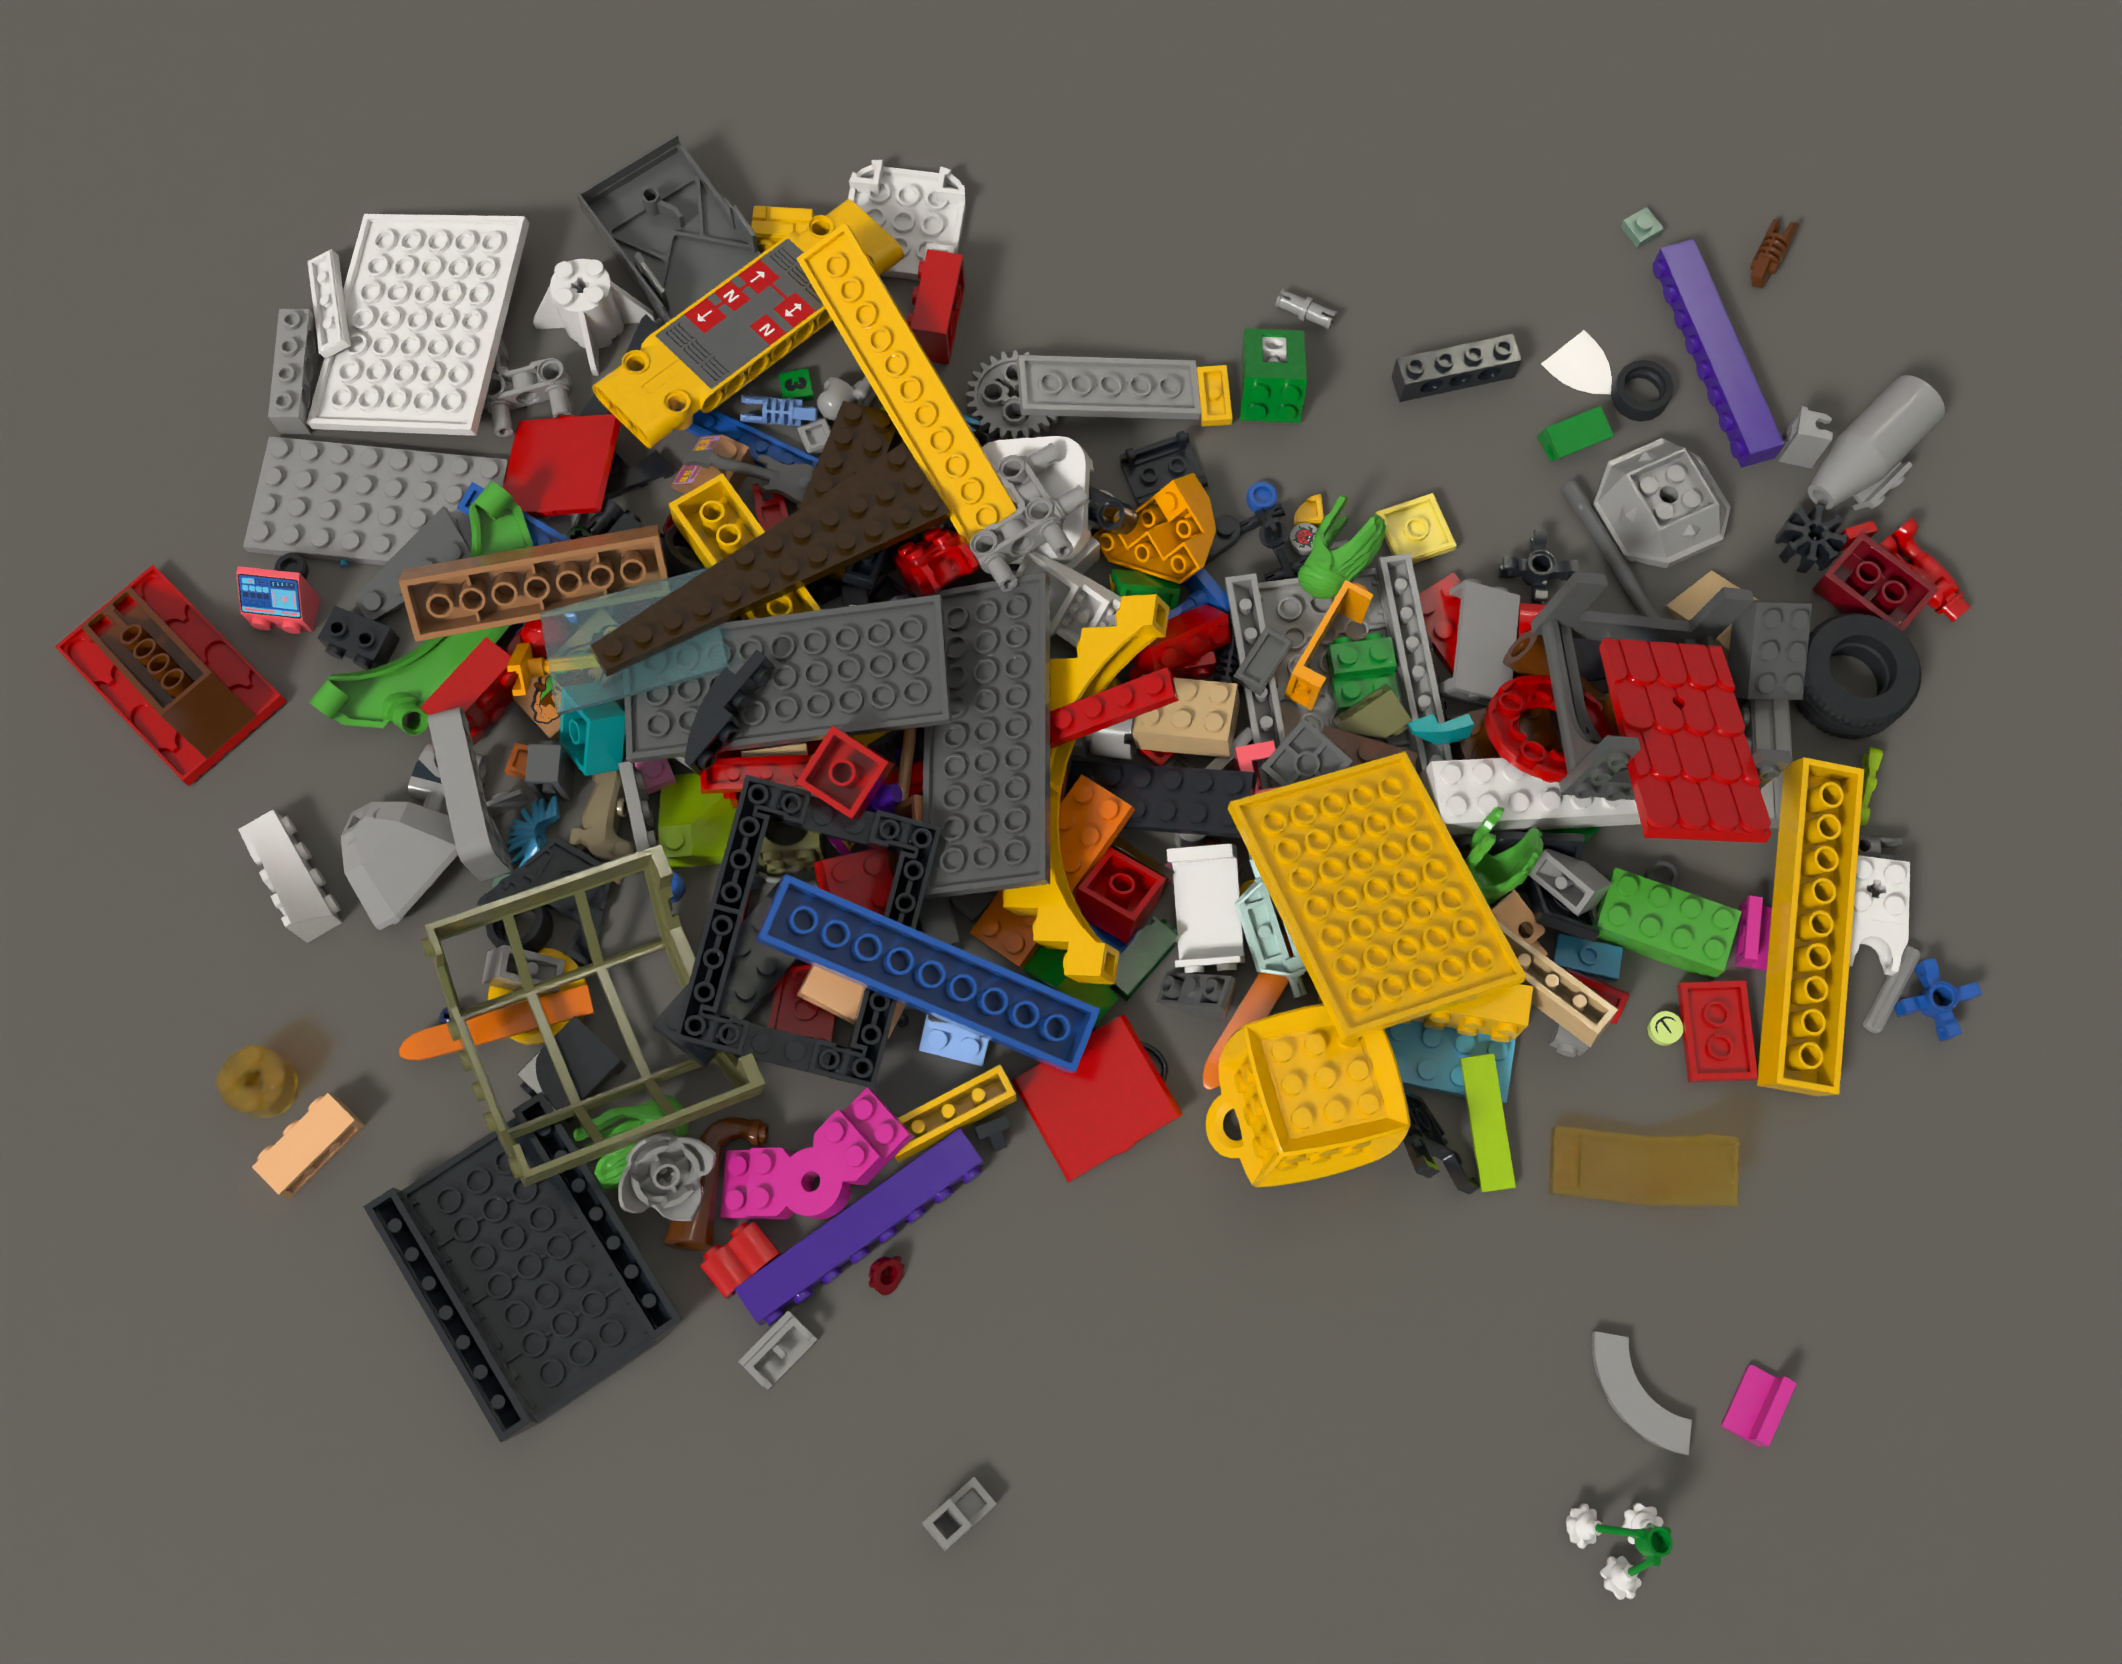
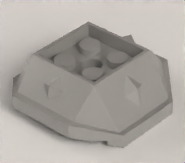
M1663 438L1608 461L1592 504V508L1625 561H1638L1662 568H1668L1719 545L1724 538L1731 509L1701 457ZM1660 497L1667 498L1671 503L1664 502Z

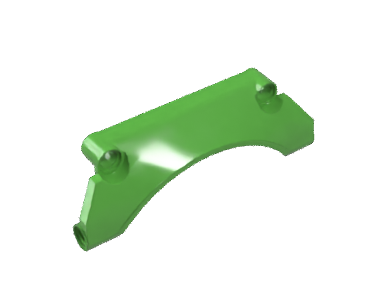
M490 481L469 507L472 532L471 557L533 546L521 507L513 501L514 498L494 481ZM510 625L428 639L405 656L388 664L359 672L332 674L310 699L309 703L332 720L335 719L342 725L384 728L391 721L405 733L417 736L422 734L429 726L428 717L420 707L485 637L496 644ZM411 712H415L414 720L409 724H405L406 716Z

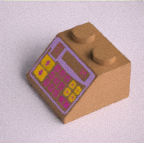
M724 435L701 436L692 450L712 449L715 455L754 465L750 448ZM683 464L672 482L671 488L687 494L723 473L734 490L738 492L747 476L712 466L707 469L696 465L686 466Z

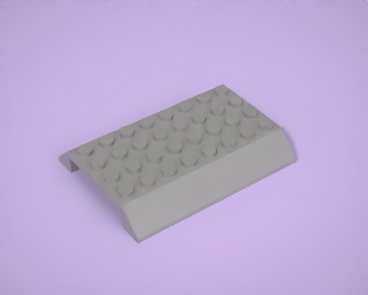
M1411 553L1380 557L1376 568L1364 569L1351 582L1365 586L1374 596L1362 624L1340 613L1337 615L1310 662L1309 669L1326 677L1318 701L1312 711L1285 697L1284 694L1295 666L1336 596L1326 600L1316 599L1302 589L1298 578L1258 583L1256 573L1225 577L1239 665L1242 664L1266 626L1294 641L1292 648L1260 696L1244 687L1253 744L1274 740L1275 749H1277L1303 718H1306L1321 732L1324 725L1339 729L1333 719L1343 712H1336L1326 651L1329 644H1333V641L1337 638L1351 637L1352 642L1363 641L1365 636L1372 633H1381L1383 638L1392 637L1397 663L1395 674L1400 703L1412 721L1434 714L1439 724L1445 722ZM1409 727L1395 737L1390 735L1385 739L1356 734L1418 753L1414 766L1418 776L1431 761L1453 760L1449 744L1436 745L1411 733ZM1268 758L1256 760L1262 790L1281 786L1261 768Z

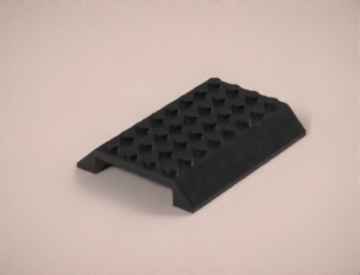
M540 1092L512 1110L516 1117L508 1121L507 1126L508 1128L515 1127L554 1112L543 1092ZM561 1121L514 1139L516 1144H520L530 1168L578 1150ZM495 1131L402 1191L393 1187L363 1207L499 1441L504 1442L542 1423L659 1344L683 1319L587 1163L525 1187L520 1178H514L508 1162L509 1157Z

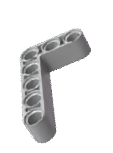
M460 706L428 715V724L454 842L461 862L479 881L513 873L512 861L507 847L492 831L471 733L463 708Z

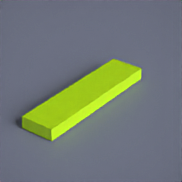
M1494 1053L1459 1058L1480 1191L1489 1192L1516 1188Z

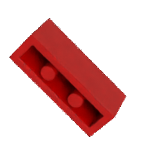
M1204 604L1168 619L1166 637L1156 638L1132 659L1133 665L1149 673L1166 667L1172 669L1231 643L1228 614Z

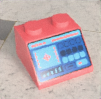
M238 566L236 573L241 614L253 628L268 631L270 628H279L292 634H300L301 631L313 632L321 597L300 573Z

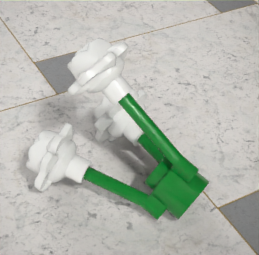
M1582 1503L1579 1508H1572L1570 1515L1566 1519L1567 1532L1572 1543H1577L1579 1548L1584 1549L1588 1544L1596 1543V1535L1602 1533L1628 1537V1542L1635 1544L1637 1550L1643 1556H1646L1645 1560L1634 1566L1629 1564L1624 1556H1619L1617 1559L1609 1557L1607 1558L1606 1566L1600 1571L1601 1576L1604 1578L1605 1589L1612 1591L1619 1600L1625 1597L1633 1599L1636 1595V1589L1642 1584L1641 1580L1637 1577L1638 1573L1651 1566H1660L1661 1557L1670 1554L1673 1546L1670 1535L1671 1529L1669 1527H1661L1664 1521L1661 1517L1656 1516L1657 1509L1653 1506L1645 1507L1640 1503H1635L1633 1510L1627 1509L1624 1511L1625 1522L1622 1527L1602 1525L1600 1521H1597L1596 1510L1589 1509L1588 1504Z

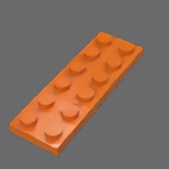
M1082 774L1061 802L1059 809L1061 855L1065 874L1074 897L1078 887L1100 861L1135 811L1130 804ZM999 890L970 931V934L1023 970V967L1040 946V944L1033 941L1032 928L1037 917L1018 916L1004 908V890Z

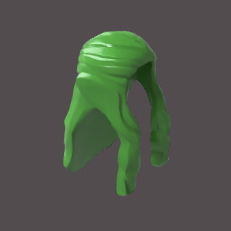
M1339 496L1331 512L1323 518L1315 532L1316 536L1313 539L1312 551L1304 565L1300 568V571H1298L1300 586L1305 592L1316 599L1326 600L1338 594L1345 580L1353 582L1372 562L1386 536L1387 526L1385 525V520L1381 516L1374 514L1349 542L1338 549L1329 550L1334 540L1348 524L1349 517L1343 515L1338 518L1347 504V496Z
M1499 806L1491 811L1474 832L1470 842L1471 852L1465 861L1489 907L1524 882L1534 869L1537 860L1542 854L1544 845L1541 839L1542 833L1537 828L1532 827L1513 847L1494 856L1488 854L1487 852L1496 841V835L1490 834V832L1504 812V808Z
M665 1095L676 1111L683 1109L677 1099L671 1095ZM652 1099L639 1106L609 1109L598 1118L592 1119V1121L600 1131L623 1117L637 1118L625 1120L603 1131L601 1135L604 1139H608L665 1115ZM689 1122L668 1131L673 1132L676 1136L686 1137ZM583 1127L575 1129L573 1135L575 1141H581L588 1137ZM589 1142L584 1146V1148L592 1145L593 1143ZM637 1143L607 1154L597 1162L594 1174L597 1176L598 1183L603 1190L618 1188L621 1175L627 1165L626 1156Z

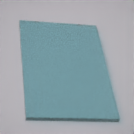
M708 568L540 613L552 693L558 716L722 672L725 667L729 669L725 650L726 645L724 644L720 625L606 677L591 652V644Z

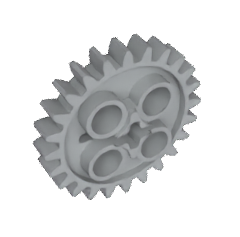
M1014 350L1012 358H1008L1005 352H1001V360L999 361L995 357L990 356V366L981 362V373L973 371V381H968L967 383L969 391L966 393L968 413H972V418L980 421L979 431L984 432L989 429V435L995 437L999 434L1001 440H1005L1007 437L1012 439H1018V437L1029 438L1031 434L1034 437H1040V429L1049 433L1050 423L1057 424L1058 416L1021 415L1018 380L1009 379L1013 376H1018L1017 350ZM991 395H997L1000 398L991 400L988 397ZM1013 414L1021 416L1018 419L1009 418V416Z

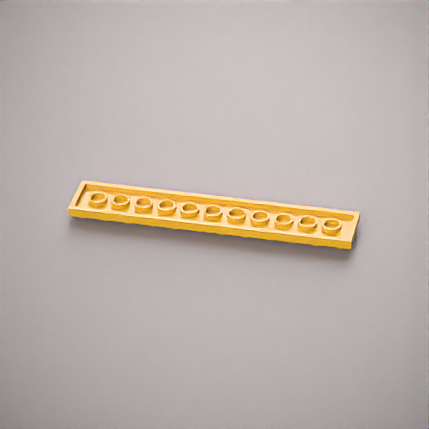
M844 223L796 259L918 466L949 509L950 520L957 532L966 538L970 546V540L976 533L982 531L990 524H997L1014 514L1018 507L1009 497L1001 478L852 229Z

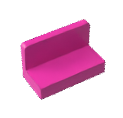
M1750 895L1740 903L1739 911L1742 912L1738 923L1735 966L1767 971L1772 907L1762 906L1763 897Z
M1748 1365L1722 1420L1721 1426L1757 1447H1769L1797 1383L1785 1376L1774 1377L1754 1365Z

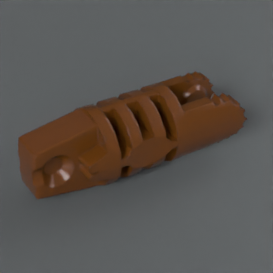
M1773 219L1750 265V269L1753 270L1751 274V284L1753 287L1764 288L1771 274L1777 273L1798 231V223L1790 222L1782 235L1779 234L1781 221Z

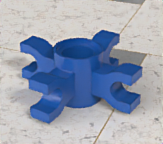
M1936 958L1921 961V964H1917L1914 970L1924 990L1916 997L1902 999L1899 1003H1896L1894 1008L1897 1017L1920 1011L1923 1015L1934 1018L1939 1041L1952 1039L1962 1034V1031L1951 1009L1955 1008L1959 1002L1975 999L1974 997L1982 995L1978 982L1955 988L1952 984L1941 981ZM1933 993L1941 998L1942 1006L1935 1003Z

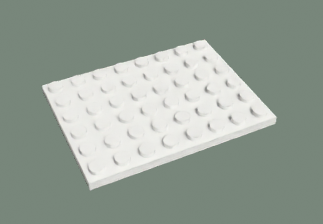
M364 214L343 288L350 347L328 358H324L306 424L312 429L476 436L530 224L526 217Z

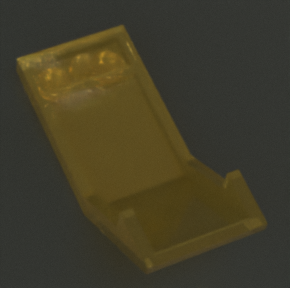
M1554 1126L1551 1128L1549 1194L1642 1206H1739L1740 1138L1714 1134L1646 1137L1564 1126Z

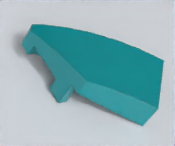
M1469 713L1441 724L1438 723L1434 714L1408 723L1411 733L1436 745L1467 739L1470 737L1474 726Z

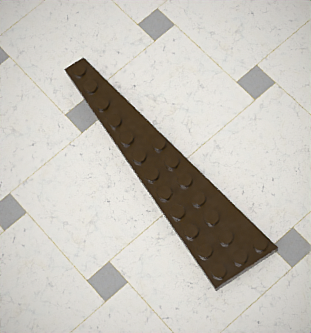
M902 443L591 644V652L606 677L947 521L950 519V511Z

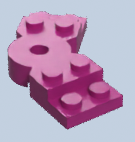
M866 1087L844 1111L837 1109L814 1133L813 1147L802 1149L795 1154L784 1148L726 1150L720 1218L735 1220H788L794 1213L818 1220L830 1218L839 1213L848 1203L851 1191H849L850 1184L867 1185L914 1136L872 1089ZM819 1176V1187L815 1191H813V1181L816 1177Z

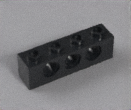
M1509 334L1397 358L1391 377L1399 402L1515 378L1522 359L1514 335Z

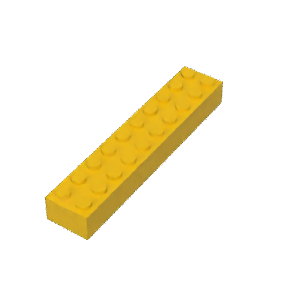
M723 473L669 503L674 524L706 569H709L765 532ZM805 586L740 615L742 620L821 609ZM890 731L854 735L852 737L867 746Z
M1803 757L1793 761L1784 769L1757 1086L1818 1097L1839 1095L1864 782V769Z

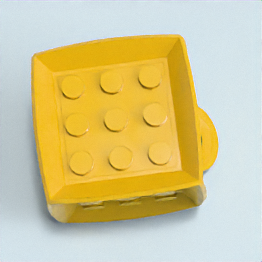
M1323 1003L1270 1015L1244 1024L1237 1029L1228 1039L1221 1052L1218 1064L1221 1095L1213 1101L1206 1117V1133L1212 1147L1225 1157L1240 1159L1248 1179L1256 1188L1314 1180L1374 1162L1394 1151L1403 1141L1411 1126L1399 1068L1385 1029L1342 1043ZM1232 1109L1235 1110L1240 1124L1242 1140L1235 1141L1230 1139L1223 1129L1224 1117Z

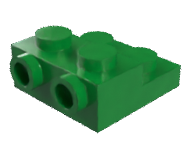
M1372 633L1365 636L1363 641L1352 642L1351 637H1340L1335 639L1333 644H1329L1326 651V659L1336 712L1346 711L1384 684H1387L1399 702L1401 701L1395 674L1397 663L1392 637L1383 638L1381 633Z

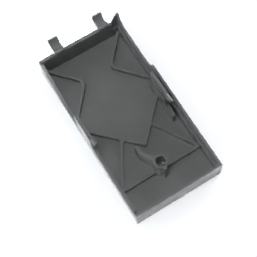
M677 133L576 194L583 213L665 324L761 254L758 250L757 237L753 229L729 198H724L723 200L679 141Z

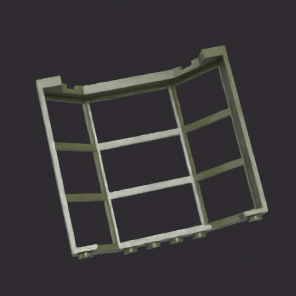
M661 844L424 925L425 938L420 940L427 959L432 957L451 1021L446 1022L453 1041L459 1040L463 1051L459 1052V1057L465 1072L471 1070L475 1078V1082L471 1083V1087L477 1102L484 1101L488 1111L483 1114L489 1133L496 1131L498 1139L509 1157L508 1162L514 1178H520L525 1187L638 1143L641 1139L651 1134L666 1132L762 1094L765 1087V1081L752 1053L737 1060L734 1056L735 1054L719 1051L710 1063L715 1062L735 1089L676 1111L657 1084L702 1066L695 1060L689 1059L653 1074L648 1069L607 970L665 949L682 990L689 983L695 957L681 927L679 915L677 913L671 914L673 907L670 898L674 897L671 887L673 871ZM644 871L661 939L603 959L585 891ZM574 895L592 963L533 984L514 915ZM503 919L523 988L461 1010L440 941ZM597 974L640 1079L580 1101L537 995ZM527 999L570 1105L508 1128L466 1021ZM646 1088L665 1116L604 1139L587 1111ZM576 1116L593 1144L530 1168L520 1144H516L514 1139Z

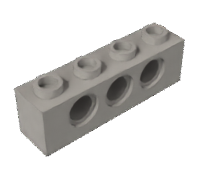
M279 309L268 418L281 435L311 434V427L306 422L315 393L319 350L315 318L310 309Z

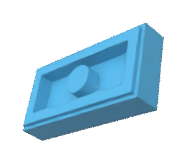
M1558 934L1556 936L1552 961L1563 969L1568 968L1581 974L1617 981L1619 979L1623 947Z

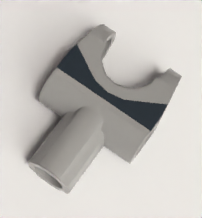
M429 742L415 764L408 785L409 797L424 800L423 807L449 815L433 742ZM475 753L484 789L488 761L486 755Z

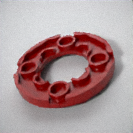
M1528 675L1509 680L1499 687L1487 707L1485 727L1488 737L1499 756L1507 760L1514 767L1548 783L1560 782L1567 775L1564 752L1558 753L1555 749L1548 752L1538 742L1528 741L1526 733H1522L1519 726V718L1527 710L1546 708L1556 711L1550 676ZM1586 691L1583 695L1585 706L1594 728L1602 739L1607 735L1614 736L1601 714L1602 704Z

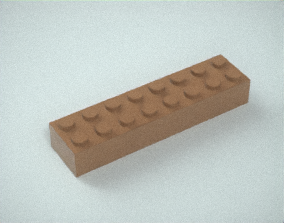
M658 525L402 569L399 578L415 642L657 599L671 593V583Z

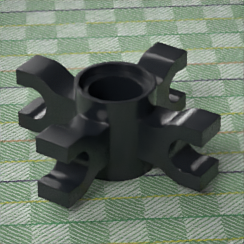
M1547 530L1533 531V537L1530 538L1531 554L1528 559L1503 557V564L1499 565L1500 578L1522 577L1523 581L1531 587L1530 604L1544 605V601H1547V582L1549 578L1568 581L1575 571H1579L1578 560L1556 561L1555 557L1549 551H1546ZM1533 565L1542 567L1545 572L1536 571Z

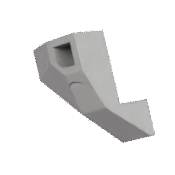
M370 802L351 813L341 834L344 874L374 927L379 930L391 924H398L458 855L449 815L411 802Z

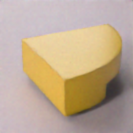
M1321 494L1310 496L1299 506L1294 516L1293 528L1301 523H1309L1315 527L1320 526L1324 518Z

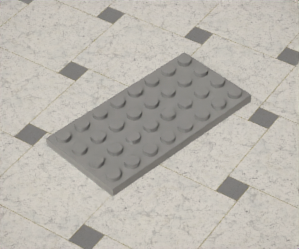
M269 436L243 548L247 552L282 556L288 553H295L302 558L333 561L343 559L353 563L384 566L444 506L450 512L472 549L470 517L457 509V506L471 482L485 489L490 481H494L503 488L509 461L507 459Z

